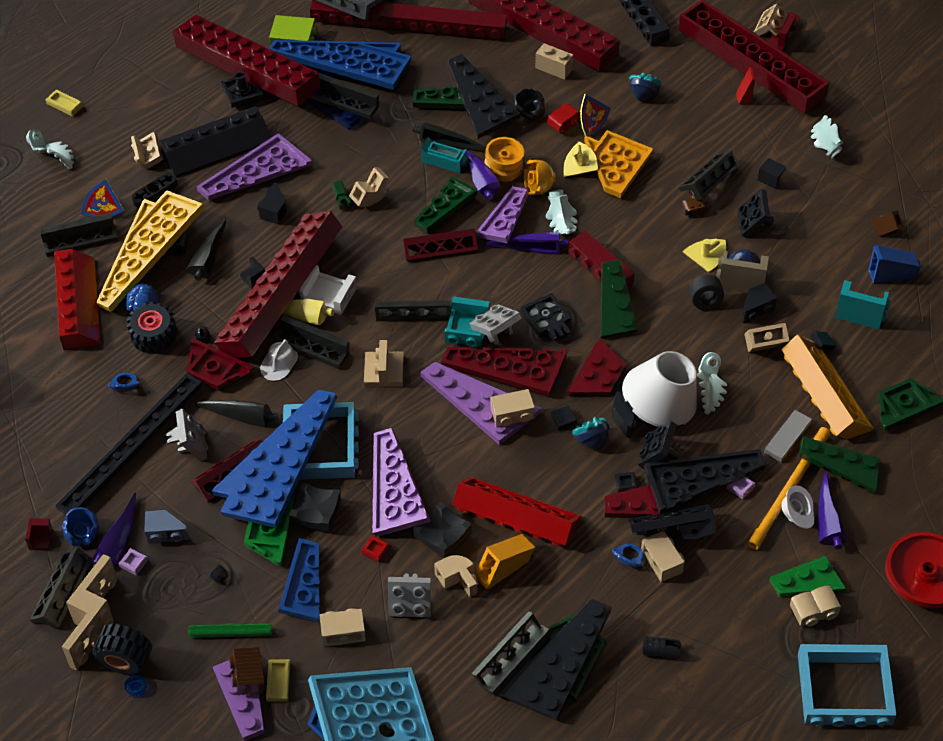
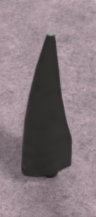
M424 122L421 127L415 125L413 127V132L420 134L419 141L425 142L427 137H429L433 142L450 147L486 151V147L478 142L437 125Z
M226 220L206 238L186 268V271L193 275L197 281H200L202 278H209L214 268L215 257L227 223Z
M238 400L195 402V406L256 426L265 427L268 420L277 421L278 414L271 413L269 405L264 403Z

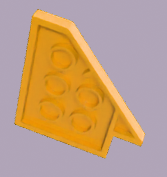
M608 130L599 141L585 136L584 143L596 155L598 162V171L596 172L604 191L618 198L623 196L653 154V148Z

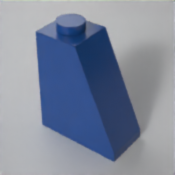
M875 245L868 270L873 284L917 278L921 264L914 252Z

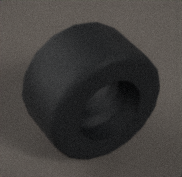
M714 275L698 276L689 285L690 298L697 309L704 311L717 308L724 300L725 293L722 284Z

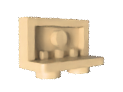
M155 132L141 140L135 135L131 137L133 143L131 146L135 152L134 159L138 165H142L147 170L164 160L159 138Z

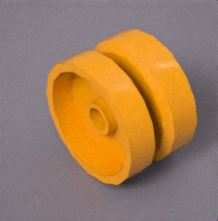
M499 137L491 140L486 147L485 164L492 170L498 181L508 182L517 179L521 175L523 168V146L519 141L509 137Z

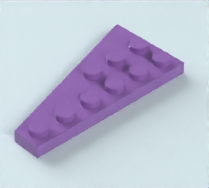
M278 133L198 185L197 191L209 201L312 166V160Z
M437 362L432 363L421 371V377L499 445L531 421L496 427L491 412L490 397L507 394L506 392ZM534 405V418L542 413V408Z

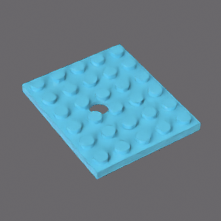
M411 667L311 675L308 682L325 741H434ZM386 724L388 728L394 730V736H383L379 731V726Z

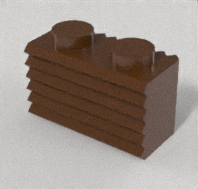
M260 647L233 648V656H229V667L234 669V674H231L232 688L236 687L237 695L263 693L264 676Z

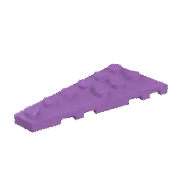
M392 428L374 433L372 533L378 537L431 522L395 432Z

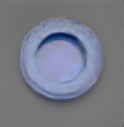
M132 675L126 679L124 688L130 697L136 698L146 692L147 684L142 676Z

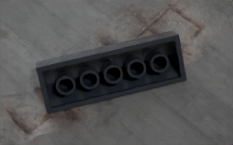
M254 106L160 140L163 157L172 173L179 177L253 150L271 137L263 116L258 108Z

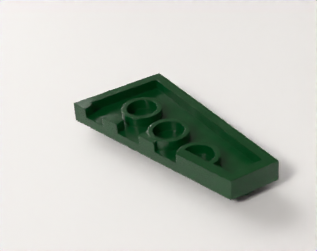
M452 85L438 90L436 87L414 90L413 107L465 109L460 92L457 87H452Z
M451 176L447 186L444 185L440 189L441 193L431 200V205L425 207L414 220L415 227L428 234L478 195L477 189Z
M620 259L603 262L601 265L600 338L637 331Z
M803 436L799 450L800 458L820 468L825 467L831 470L832 474L838 477L841 475L851 480L850 483L867 488V492L874 495L877 488L880 458Z

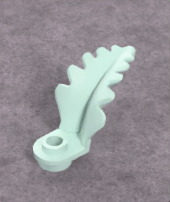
M824 115L822 120L813 126L814 129L811 132L814 134L811 138L817 139L814 142L815 147L826 149L828 151L826 155H830L833 158L843 149L840 146L843 142L838 135V126L836 124L831 125V118L828 119V116Z
M32 129L28 132L26 140L31 145L32 150L40 153L54 154L56 158H60V162H64V165L69 170L73 168L72 164H74V161L71 159L74 156L69 154L72 153V150H65L69 147L68 145H61L63 143L61 141L46 144L39 130Z
M563 190L549 191L548 200H550L551 205L546 213V218L552 220L549 226L551 228L556 227L554 232H560L562 235L576 232L577 227L574 224H577L578 221L572 216L577 215V211L568 202V196L563 194Z
M709 352L703 356L698 369L699 373H697V377L703 380L699 385L705 389L701 391V395L705 396L702 398V402L705 403L702 406L705 414L715 411L714 406H720L718 400L724 401L720 394H727V391L722 388V386H727V383L717 376L721 358L714 352ZM714 359L715 362L713 365H710V361Z

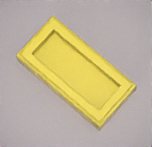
M55 90L45 99L46 104L72 117L83 107L81 101L59 90Z
M290 659L268 660L267 702L288 701Z

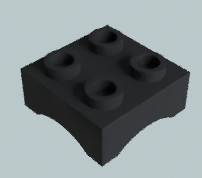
M301 483L296 502L289 514L290 524L329 533L341 502L340 491L319 489L309 484Z
M442 502L429 515L431 522L417 525L413 528L414 537L443 559L472 533L471 524L455 515Z

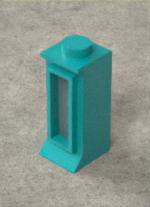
M427 137L421 147V161L423 163L461 173L463 167H466L468 164L467 149L461 150L433 142L429 137Z

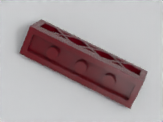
M475 228L402 239L406 260L478 250ZM472 236L473 247L466 248L460 244L464 237ZM451 239L457 243L453 250H447L442 246L446 240ZM429 242H434L439 246L434 253L424 249ZM415 244L421 248L417 255L409 256L408 245Z
M254 439L192 479L190 482L193 487L200 490L206 501L214 498L213 493L208 495L203 485L210 481L216 483L217 486L221 482L222 473L225 471L231 472L232 469L229 468L233 466L235 469L240 461L244 460L252 450L256 449L263 442L262 439Z

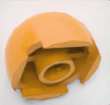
M529 160L526 163L529 164L528 169H524L525 188H530L531 192H529V195H542L548 192L553 182H555V172L545 161Z

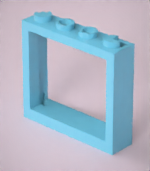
M354 402L335 403L329 417H348V462L307 463L299 480L355 478V469L359 467L358 458H355V454L359 453L358 442H355V437H359L358 426H355V421H359L358 410L354 408ZM302 404L284 405L283 422Z
M800 644L798 662L805 725H817V727L822 725H834L836 727L845 725H856L857 727L893 725L896 718V709L887 645ZM809 662L880 663L886 709H814Z

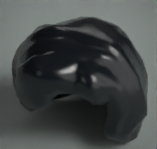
M525 88L515 95L514 107L518 110L521 117L533 119L534 117L539 118L545 113V98L540 91L533 88Z

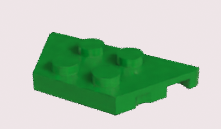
M295 496L291 497L277 528L248 522L244 539L245 547L277 566H282L290 529L289 514L295 504Z

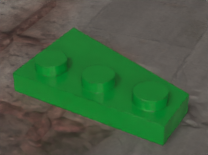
M826 556L773 575L769 580L779 598L794 597L828 585L831 586L833 592L845 593L846 590Z

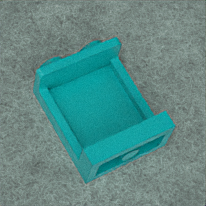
M844 280L835 318L879 329L881 322L885 323L888 313L886 311H888L891 300L887 299L889 292L885 291L884 298L882 299L850 291L852 282Z
M453 297L448 326L444 331L445 343L482 348L485 334L472 330L469 323L475 320L478 315L490 310V301Z

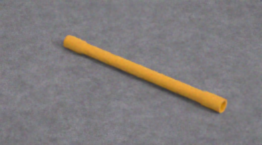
M821 427L814 440L826 442L831 433L827 428ZM804 459L800 461L762 523L749 539L748 546L754 550L759 549L767 536V532L782 510V501L786 497L788 489L798 485L810 466V462Z

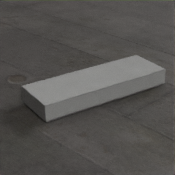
M794 410L766 446L764 453L782 462L811 424L812 419Z

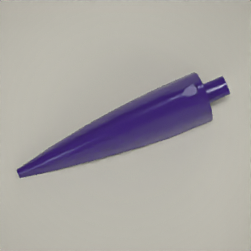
M467 151L473 182L477 190L487 200H492L493 195L499 189L500 182L481 159Z
M544 232L512 236L508 243L490 241L487 242V246L530 251L539 254H559L560 247H568V240H560V232Z
M826 472L821 485L818 505L819 543L834 545L835 549H841L843 547L842 543H846L845 533L833 502L829 478Z
M135 492L122 515L104 535L94 555V565L103 554L111 558L113 565L119 563L133 524L137 495Z

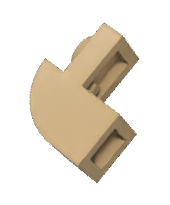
M374 167L367 182L356 181L349 196L358 206H371L379 202L387 193L384 187L389 177L379 167Z
M454 555L434 563L435 575L444 589L460 582L469 597L477 594L478 580L474 575V564L469 559Z

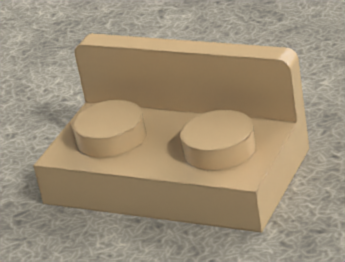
M778 4L773 5L763 12L753 33L760 36L771 31L775 36L779 35L788 14Z

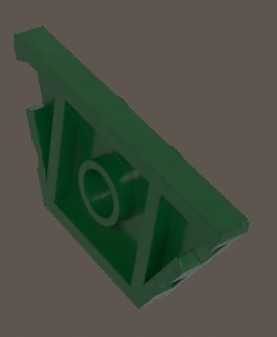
M912 378L878 392L877 395L883 431L943 406V396L941 398L932 393L931 388L921 385Z

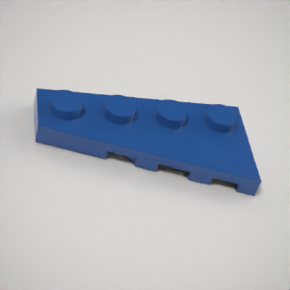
M299 538L278 613L319 623V543Z

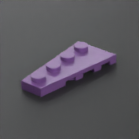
M512 186L477 230V237L508 243L529 195L528 190Z
M229 660L213 666V671L243 740L247 741L263 734L264 726L259 693L237 695L236 687L232 688L231 674H234V669H230Z

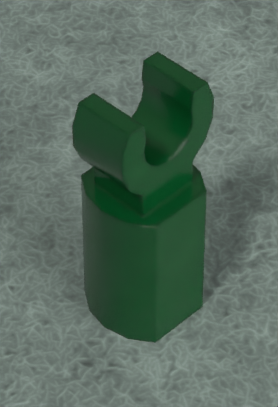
M343 181L333 182L332 188L337 200L338 209L342 210V204H347L350 208L351 200L347 195Z

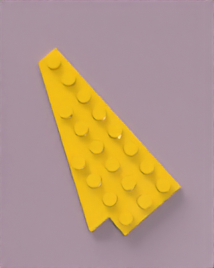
M166 191L156 203L144 199L96 303L99 307L112 312L127 296L128 292L141 281L145 274L205 209L203 204L170 191Z

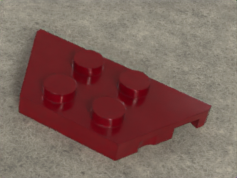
M193 338L191 340L192 347L188 356L189 362L186 366V373L200 380L203 384L220 390L254 372V366Z
M598 339L570 386L567 396L574 397V394H585V397H610L626 370V364L601 339Z

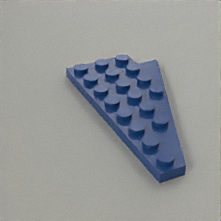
M274 40L268 48L300 64L388 89L395 88L411 62V56L398 53L401 49V43Z
M317 390L213 488L214 496L227 498L220 511L223 516L269 527H278L338 398L336 393Z

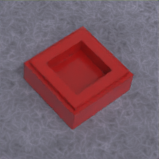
M372 535L362 548L361 554L379 563L390 546L389 543Z

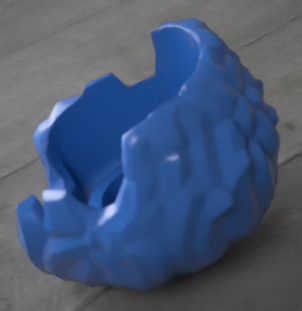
M140 284L132 288L127 294V310L135 311L137 306L141 307L144 303L146 305L149 302L159 303L156 289L147 284Z
M74 508L67 513L62 530L69 544L75 547L82 544L88 546L97 535L99 530L98 518L88 508Z

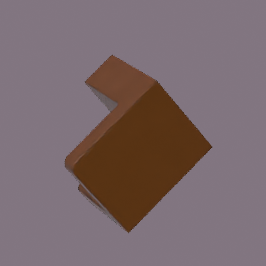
M898 210L872 219L879 236L904 227Z

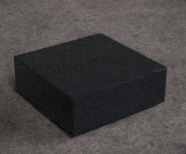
M812 332L811 338L819 349L833 350L836 345L827 332Z
M569 405L551 411V416L558 430L577 424V419Z
M634 472L614 474L617 493L638 488Z

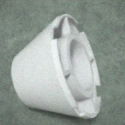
M663 352L633 368L627 374L622 386L624 399L634 408L632 411L649 424L659 427L662 424L673 421L677 425H685L692 419L697 408L695 366L686 356L678 352Z

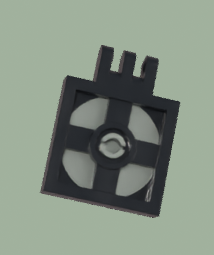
M553 293L520 307V313L538 337L548 334L552 341H555L557 336L559 338L564 336L563 332L565 335L570 334L567 324L571 323V317Z

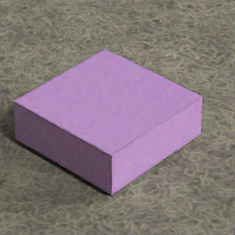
M745 477L727 485L726 488L743 499L755 487V483Z
M130 548L119 562V567L137 576L147 563L148 557Z

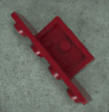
M786 12L788 16L779 35L775 36L772 34L769 40L770 44L782 52L787 42L791 40L793 31L796 30L800 16L793 12Z

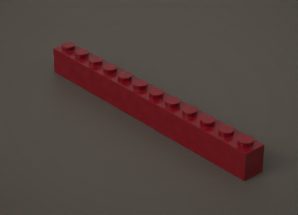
M312 0L309 9L310 18H315V22L499 40L505 39L507 30V14L380 2L370 8L369 18L364 20L316 0Z

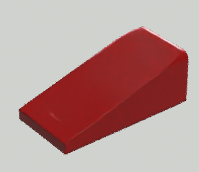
M749 67L737 90L736 96L739 105L752 103L755 85L752 67Z

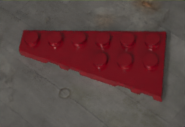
M447 347L441 360V365L550 396L568 354V349H561V351H551V348H543V351H533L531 348L490 350L488 347H483V350H472L471 347Z

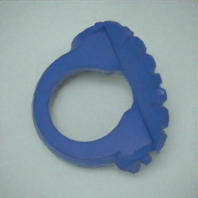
M132 373L118 374L113 378L112 382L108 383V387L118 392L137 390L141 385L137 381V377ZM121 377L132 378V381L128 384H119L117 382Z
M623 544L619 548L612 549V553L622 564L632 568L643 567L642 560L644 555L638 546ZM626 548L635 549L639 556L628 559L623 556V550Z

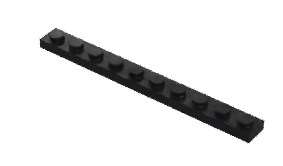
M186 373L56 504L57 510L67 515L71 509L83 508L176 414V411H179L202 387V382Z

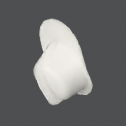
M287 340L276 342L270 346L260 367L261 374L267 380L278 381L285 378L296 363L298 353L293 350Z
M795 485L790 487L781 505L784 515L789 521L794 522L801 528H811L814 524L811 495L801 486Z

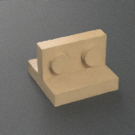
M380 340L379 348H376V352H365L364 387H403V352H388L387 340Z

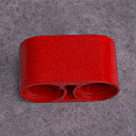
M565 103L550 114L547 119V125L562 134L580 120L581 112L570 104Z

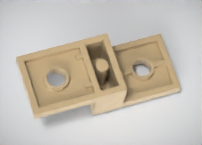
M104 554L66 602L73 622L78 626L63 644L62 648L69 666L76 671L87 661L102 628L114 622L107 600L104 597L109 589L115 586L117 577L111 558Z

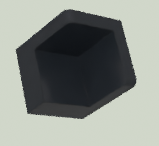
M768 158L759 168L758 181L776 189L779 177L786 170V166Z
M254 257L249 258L251 267L242 272L240 278L253 289L257 279L265 272V268Z

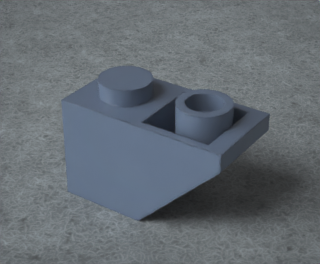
M145 511V535L148 543L157 544L167 541L180 542L182 540H189L186 525L168 511Z

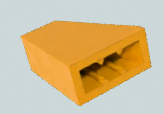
M523 534L488 546L475 573L477 580L486 590L492 588L529 562L535 546Z

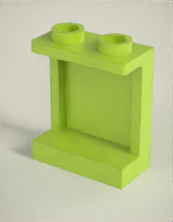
M276 15L269 36L270 46L274 40L315 41L314 36H317L318 33L315 18Z

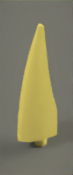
M299 299L291 300L282 315L306 323L321 325L327 315H334V309L327 308L324 301Z

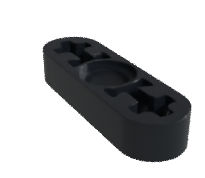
M165 173L132 194L133 205L140 208L144 199L154 202L166 191L176 188L177 179L175 174ZM153 188L159 189L157 192H150Z

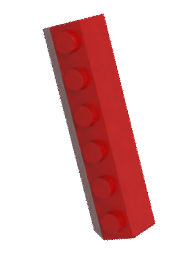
M75 249L54 251L59 338L63 350L101 345L99 309L96 303L98 295L95 259Z
M473 477L458 483L452 504L458 507V510L461 512L469 513L470 511L475 513L478 518L495 520V523L500 526H512L517 532L525 533L526 531L533 534L532 536L536 539L544 540L545 538L551 540L552 544L560 547L570 543L582 517L576 513Z

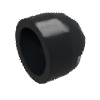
M206 327L198 328L195 332V337L197 340L207 343L211 339L210 331Z
M218 565L209 577L216 583L225 582L223 577L228 578V572L223 566Z

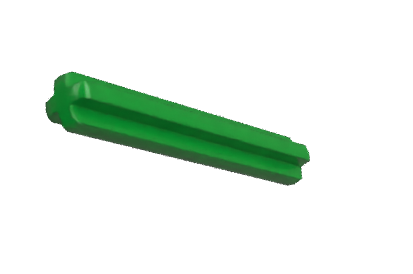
M190 625L188 634L190 638L271 636L272 625Z

